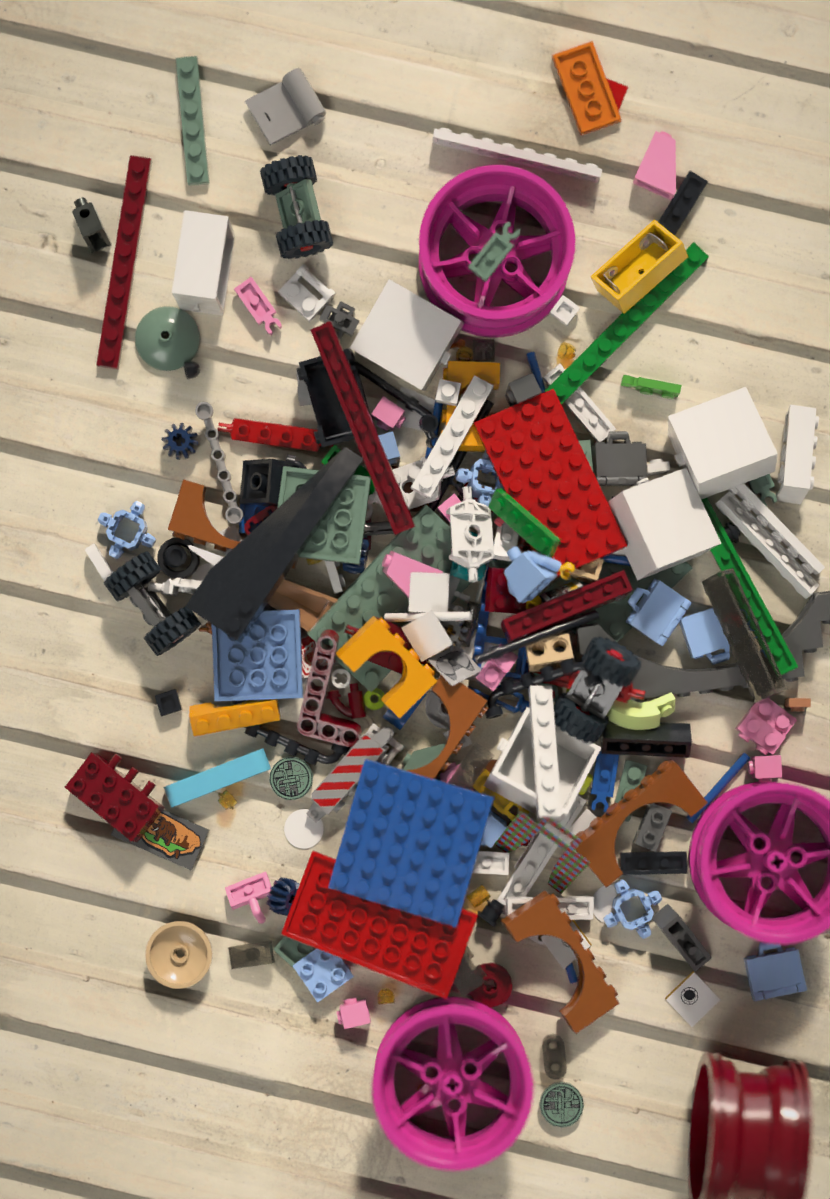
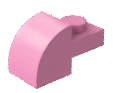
M509 652L500 659L488 660L475 679L491 691H494L506 673L511 669L518 655Z

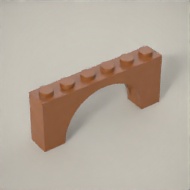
M183 479L168 530L173 532L172 536L183 540L185 536L194 538L193 543L203 546L206 545V542L214 544V549L226 552L227 549L232 550L240 542L226 538L212 526L205 509L206 487ZM298 559L296 560V562H295L294 565L292 566V569H295V568H296Z
M442 675L433 685L431 691L440 698L447 709L450 719L448 741L443 751L431 763L421 768L405 770L435 779L439 772L444 774L451 763L448 759L452 753L457 755L462 748L461 740L465 735L469 737L476 726L473 723L476 718L479 717L481 719L488 710V707L485 706L487 700L461 682L453 686L450 685Z
M672 759L662 762L658 766L657 771L652 775L644 777L639 786L627 791L621 801L609 806L603 816L595 818L586 830L580 831L575 835L582 841L575 851L590 862L588 867L606 888L623 874L615 857V839L621 824L629 814L646 804L664 802L682 808L685 813L692 817L708 803L679 765Z
M544 890L503 918L501 922L512 939L517 943L535 935H550L562 939L570 946L577 959L579 977L572 998L559 1012L570 1029L577 1034L620 1004L616 999L618 993L611 984L608 986L604 980L607 976L600 966L596 967L593 963V960H595L594 955L589 948L585 949L581 944L584 940L577 930H572L569 925L572 921L565 911L562 913L558 908L560 902L553 893L550 895Z

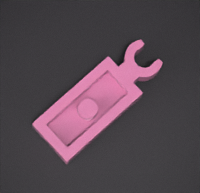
M252 277L234 288V291L258 325L265 322V329L269 335L273 334L270 329L272 324H276L280 329L282 328L281 322L272 317L276 314L275 309Z

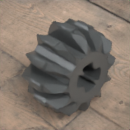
M440 621L446 631L448 628L453 629L452 633L455 635H451L449 638L456 647L461 648L462 645L459 640L466 641L467 637L462 634L468 631L465 627L460 628L464 621H459L458 623L455 621ZM453 644L449 646V651L454 650Z

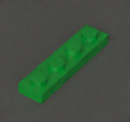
M502 488L495 489L488 507L539 553L553 558L560 539Z

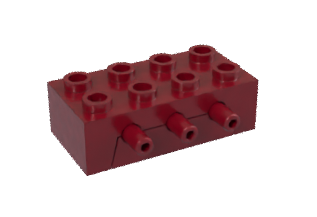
M91 752L64 788L130 841L139 842L165 808L149 795L156 785L149 780L144 788L141 789L132 782L139 773L134 767L130 769L126 776L118 771L116 766L122 760L118 754H115L107 762L100 755Z

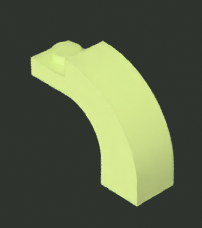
M669 693L649 702L629 700L627 703L615 700L606 716L612 723L627 729L647 730L660 726L661 717H667L675 712L676 698L672 693Z

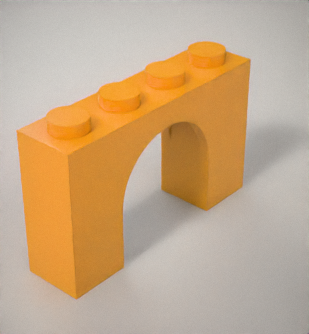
M448 361L447 368H443V380L461 383L459 397L466 391L474 375L494 386L492 390L499 389L500 363ZM446 404V410L442 409L441 422L446 423L445 426L455 411L456 406ZM474 424L471 426L458 451L485 452Z
M373 616L336 652V655L355 672L376 652L389 650L399 654L403 663L402 676L381 700L401 718L437 682L433 677L435 672L427 664L422 666L418 662L421 657L412 648L408 651L403 646L406 642L397 633L393 636L388 631L390 626L382 618L377 620Z

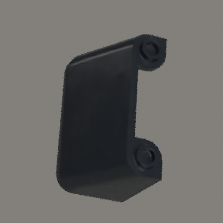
M350 348L344 349L343 351L370 414L353 350ZM321 356L298 362L300 367L296 368L299 380H304L307 385L318 425V431L314 432L317 444L327 447L355 439Z

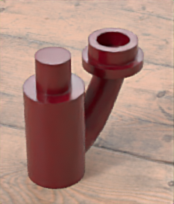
M358 683L349 684L350 693H347L349 707H346L339 700V697H342L339 690L326 693L325 699H330L332 704L344 716L351 719L366 717L363 692L359 691Z

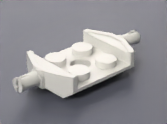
M422 457V460L393 469L409 510L439 500L441 481L431 499L416 491L411 493L403 491L405 483H414L427 460L425 457ZM453 466L447 469L443 478L455 475ZM376 489L373 494L369 495L368 505L375 502L382 505Z
M466 486L462 488L463 501L446 510V514H450L452 554L449 555V559L467 567L469 582L475 583L478 582L477 568L494 559L491 509L487 505L475 502V499H472V487ZM469 527L477 530V537L470 535Z
M169 578L162 584L149 582L148 591L161 592L171 596H177L178 591L194 594V590H197L202 581L181 578L171 580Z

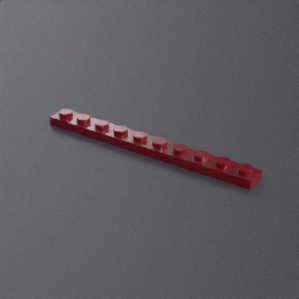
M132 155L129 157L96 363L97 367L119 370L151 171V158Z
M332 321L310 329L394 535L415 527L411 513Z

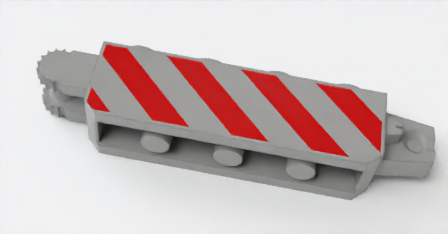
M385 726L376 735L374 733L363 735L313 791L312 800L314 802L306 814L314 822L319 821L326 814L329 815L333 811L337 813L345 805L343 800L346 796L349 795L351 797L356 792L365 759L379 763L386 759L388 755L385 752L390 748L386 744L395 733L393 727Z

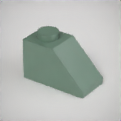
M443 743L413 751L412 755L407 753L401 765L405 766L403 770H413L431 763L443 751L446 744Z

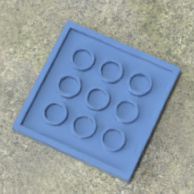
M300 610L262 611L241 643L212 625L215 701L303 698Z

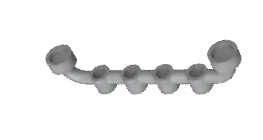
M200 402L196 406L195 412L198 418L204 421L206 427L205 436L210 441L212 448L211 457L216 462L218 469L217 477L224 489L223 498L229 507L226 510L225 516L229 523L239 524L243 520L244 514L237 507V494L232 489L230 482L231 474L226 469L224 462L225 453L220 448L218 441L219 432L215 429L212 420L214 411L208 402ZM216 432V436L209 438V433ZM217 452L222 453V457L219 459L215 458ZM227 473L228 477L224 480L221 479V474ZM229 493L234 494V498L232 500H227V495Z

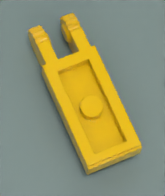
M486 769L471 785L479 793L494 797L492 805L511 821L516 817L508 811L513 805L525 815L530 813L525 808L486 788L484 784L490 774Z

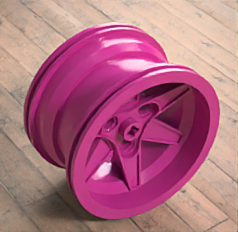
M486 165L457 175L435 194L421 222L419 232V274L429 302L464 323L461 330L476 336L489 338L507 337L534 327L548 316L561 298L573 264L576 240L570 212L552 186L537 175L518 167ZM490 201L502 202L489 229L461 213L465 209L479 203ZM516 205L523 208L537 219L545 230L546 235L519 236L517 239L510 241L514 245L513 249L487 282L477 276L474 302L459 294L446 278L474 274L468 269V266L472 263L468 257L471 254L478 255L494 235L495 230L503 228L508 222L511 223V226L507 231L509 234H513ZM451 224L468 244L469 248L446 261H440V242L446 228ZM551 250L549 273L538 288L524 269L521 261ZM507 264H514L517 270L515 272H508L505 266ZM501 280L524 298L520 302L507 306H490Z
M753 782L740 785L715 799L702 813L696 823L689 846V870L692 883L706 908L729 927L750 938L766 943H798L816 937L830 928V800L807 787L776 782ZM781 803L767 834L741 814L743 811L756 805ZM796 809L803 812L814 822L822 834L824 842L792 843ZM729 825L746 852L716 861L720 839ZM760 837L764 844L761 849L756 850L753 842L756 838ZM793 851H798L800 854V859L796 863H792L790 860V855ZM828 857L825 880L818 894L813 899L797 869ZM764 876H769L771 884L767 888H763L760 883ZM751 877L744 910L736 906L728 897L719 878ZM777 887L801 908L796 913L784 917H759L763 907Z
M448 996L447 999L436 997L418 1003L406 1010L389 1027L376 1055L372 1097L375 1112L382 1129L390 1141L403 1154L419 1164L434 1169L447 1171L472 1169L482 1166L503 1154L516 1141L524 1129L533 1103L532 1070L518 1034L499 1012L466 997ZM455 1024L476 1028L488 1035L491 1040L462 1055ZM439 1025L437 1058L405 1048L418 1034ZM501 1052H503L508 1062L510 1072L508 1096L479 1078L482 1072ZM397 1062L425 1082L401 1106L397 1100L394 1088V1072ZM467 1063H474L477 1066L474 1073H467L464 1070ZM432 1066L438 1070V1074L435 1077H428L425 1070ZM451 1078H453L455 1081L454 1085H450ZM457 1099L461 1102V1105L458 1109H451L448 1106L449 1101ZM467 1102L501 1110L497 1117L486 1127L476 1133L465 1136ZM442 1105L450 1138L428 1133L415 1125L410 1119Z

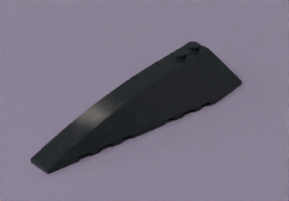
M343 448L209 570L185 607L241 643L364 459L348 448Z

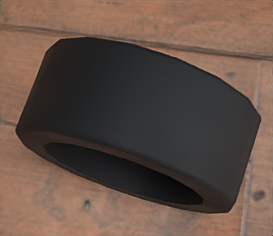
M174 537L166 540L160 546L157 562L167 576L174 579H185L197 571L200 556L189 549V545L196 547L191 541ZM179 545L186 547L190 551L191 563L185 570H172L165 563L163 555L168 547Z

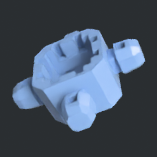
M485 451L482 459L476 461L470 470L458 469L456 480L462 483L468 482V487H472V497L478 498V503L489 506L495 489L492 490V487L488 486L481 488V484H478L477 480L478 471L482 470V473L487 474L492 472V475L497 479L495 489H503Z
M138 501L132 504L130 513L120 510L115 512L113 518L112 515L107 513H101L98 517L100 524L105 527L108 526L106 530L108 539L115 542L114 546L111 545L109 550V556L115 559H119L122 556L124 547L134 550L142 542L143 546L153 548L156 542L154 536L149 533L145 534L148 529L146 522L139 518L140 515H143L145 505ZM123 517L139 524V530L131 543L114 536L115 530Z
M623 879L615 882L614 887L617 894L620 893V895L615 897L612 903L615 913L612 914L610 912L603 918L606 926L618 925L617 922L620 921L624 928L630 930L638 928L636 931L641 938L649 937L651 930L649 925L645 923L652 920L654 912L650 905L653 904L655 906L662 900L659 891H652L647 893L648 896H645L644 892L635 888L628 891L629 886ZM634 896H638L646 913L632 922H627L619 905Z

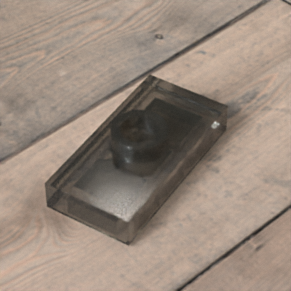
M271 940L228 947L232 969L275 963Z

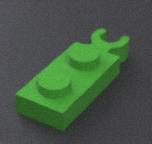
M623 375L621 386L633 387L645 395L658 393L666 399L678 397L682 386L642 377L636 378L629 375Z

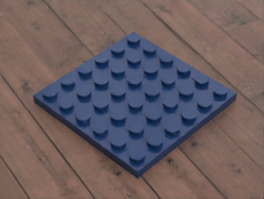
M365 759L328 888L457 927L494 797Z

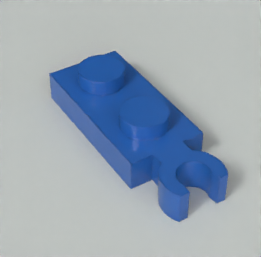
M599 751L596 757L590 794L596 795V799L591 803L592 810H595L596 804L601 802L604 805L603 812H607L608 802L606 801V796L613 797L619 755L601 754V751Z

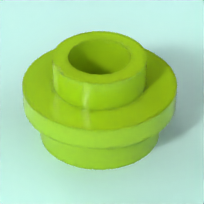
M377 688L372 692L368 690L364 695L365 705L371 710L382 708L385 704L381 700L384 693ZM372 695H377L379 697V701L377 703H372L370 701Z

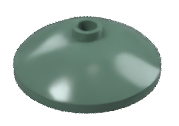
M164 306L148 312L141 319L135 333V344L139 355L148 365L162 371H173L184 367V362H189L195 357L200 344V333L197 324L188 313L176 307ZM165 332L170 334L167 339L162 338V334Z

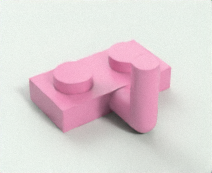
M266 871L225 887L233 910L249 904L252 914L258 923L263 924L266 921V917L260 910L257 901L267 897V894L270 893V887H272Z

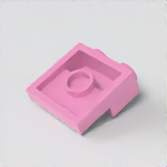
M760 694L735 729L739 731L738 736L746 742L750 740L757 745L755 748L765 756L767 754L773 755L797 719L764 694Z

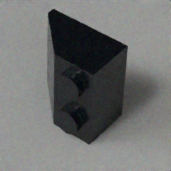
M277 459L243 460L240 504L277 507L283 466L291 467L292 463Z

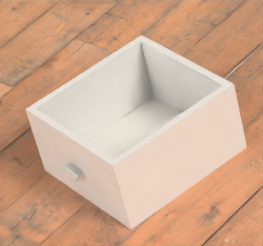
M184 210L172 294L180 309L223 316L235 234L228 216Z
M389 279L350 349L415 387L426 391L441 363L444 365L448 363L452 355L448 351L464 323Z
M746 387L668 416V436L676 452V455H674L679 467L687 468L701 499L775 472L778 453Z
M687 468L651 481L648 478L636 482L638 486L624 490L608 501L609 507L628 545L623 550L637 581L699 557L721 544Z
M527 707L516 723L508 740L502 738L496 748L502 752L484 786L537 815L530 708ZM555 725L562 816L552 819L560 824L567 816L601 747L590 741L587 743L583 739L581 741L577 740L575 736H569L566 731L560 730V726Z

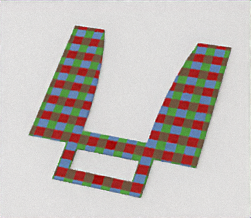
M520 811L494 845L505 853H509L529 841L538 831L565 850L554 866L548 881L549 886L562 894L590 864V862L574 851L582 841L552 818H542L537 824ZM549 822L571 838L573 842L568 845L546 829L544 825Z

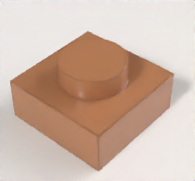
M786 698L785 707H791V712H804V708L811 707V698Z

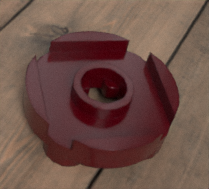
M493 962L482 963L476 967L468 981L469 992L474 1001L484 1004L489 1008L505 1003L510 997L513 987L508 971L500 964ZM493 979L494 984L497 986L495 989L491 988L490 991H487V986L484 982Z

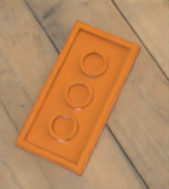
M593 41L552 55L555 68L581 136L621 122L622 119Z

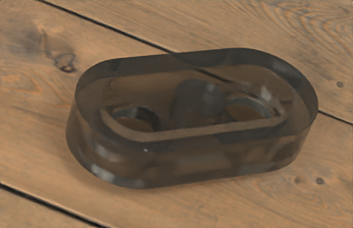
M548 1034L542 1041L544 1070L549 1078L557 1080L562 1078L567 1071L565 1045L559 1035ZM551 1041L557 1042V1046L553 1049L549 1047ZM554 1063L559 1064V1069L556 1071L551 1069Z

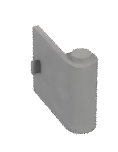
M301 68L291 70L283 77L282 82L245 100L248 109L270 146L311 124L317 125L325 120L326 111Z

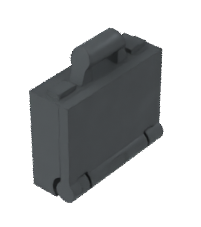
M610 431L606 444L605 442H595V444L591 445L593 473L600 486H638L636 482L647 478L646 443L632 442L631 444L627 431ZM613 440H624V444H613Z

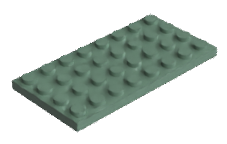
M425 504L413 517L415 527L398 533L307 634L317 642L324 630L332 629L336 631L339 636L338 651L352 637L344 633V630L347 629V624L359 629L373 616L384 620L385 613H426L409 612V598L383 572L382 562L385 555H389L390 551H393L450 575L452 560L449 559V555L452 554L451 527ZM460 579L456 591L462 593L471 583L468 580ZM453 596L451 604L458 598L457 596ZM391 622V623L396 624V625L401 626V627H404L405 625L409 624L410 622ZM323 639V642L326 645H333V641L331 639ZM337 655L335 656V660L370 692L391 671L366 660L353 672Z

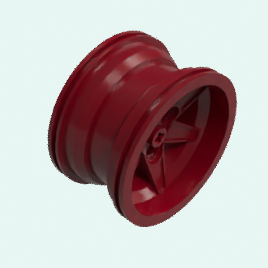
M704 1052L698 1064L692 1097L688 1143L689 1199H805L812 1148V1101L809 1077L804 1063L801 1061L785 1060L781 1066H770L761 1070L760 1073L738 1072L732 1061L723 1060L721 1054L714 1053L712 1055L710 1052Z

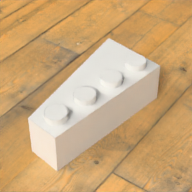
M790 405L786 412L783 442H786V445H783L780 461L784 462V464L781 465L780 473L778 474L777 483L782 484L778 493H776L777 501L801 504L808 491L813 489L814 477L811 476V469L815 467L816 457L813 456V449H816L817 436H814V431L818 428L819 424L816 408Z

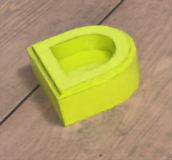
M588 773L578 793L581 796L586 793L591 784L592 774Z

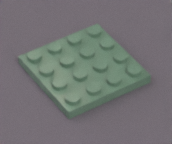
M283 466L278 507L319 470ZM353 475L299 558L360 565L371 477Z

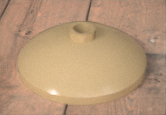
M185 921L170 922L158 928L150 937L145 953L146 964L151 975L162 985L176 989L187 988L198 983L208 972L212 962L211 943L207 935L196 925ZM182 949L185 953L184 957H179L177 950Z

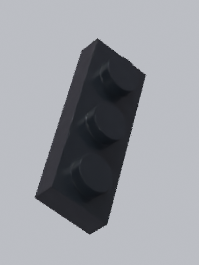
M689 171L658 223L675 236L708 181Z
M687 851L621 852L620 870L623 872L622 875L687 874Z

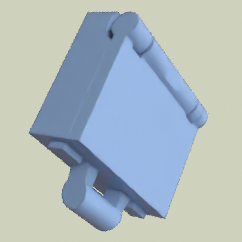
M654 578L647 590L637 587L627 601L633 611L626 620V623L663 647L668 640L667 638L670 637L692 602L660 580Z
M731 602L682 617L679 622L690 657L698 659L704 657L703 655L705 654L712 665L729 660V646L735 647L743 642ZM724 649L723 653L714 656L711 654V652Z
M760 942L758 955H750L744 958L753 1001L807 991L797 948L790 947L783 950L780 944ZM777 948V952L764 954L765 950Z

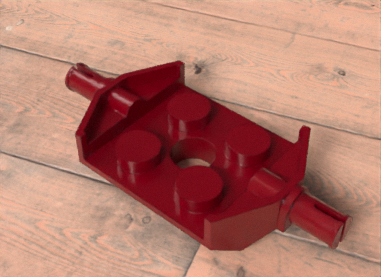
M384 620L390 626L388 631L393 636L397 633L406 642L403 646L408 651L411 648L414 650L402 627ZM347 624V629L344 630V633L353 636L359 629ZM379 651L367 659V661L402 675L403 663L401 657L393 651ZM420 659L418 660L420 664H427L430 668L434 667L429 663L428 659L422 662Z

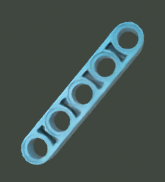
M263 748L163 788L172 808L270 770L271 766Z

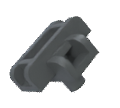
M341 301L336 309L326 305L319 319L322 323L332 321L334 329L338 330L336 334L339 341L343 334L352 337L360 320L352 317L355 308Z

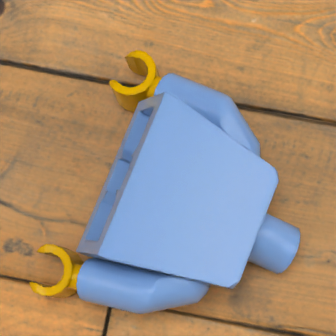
M515 546L506 553L512 563L505 569L504 574L507 578L509 593L517 598L519 603L526 602L528 610L541 604L542 600L537 595L558 576L556 572L559 571L563 579H569L571 574L565 570L574 572L575 566L569 562L564 563L562 566L561 562L534 550L522 553L518 546Z

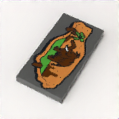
M163 809L139 842L130 841L115 828L111 835L192 870L209 829Z

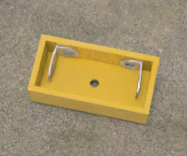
M654 219L590 277L596 290L625 314L687 259L688 255L683 242Z

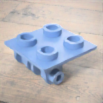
M317 948L293 965V968L317 1002L354 977L342 958Z

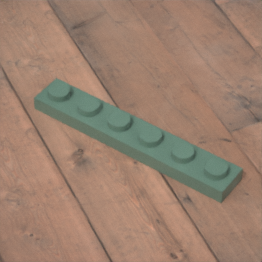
M197 56L176 58L188 186L210 184Z

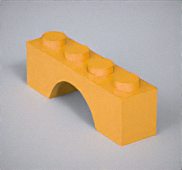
M278 699L246 700L231 706H218L209 702L190 706L189 719L193 736L195 737L279 721L280 708Z

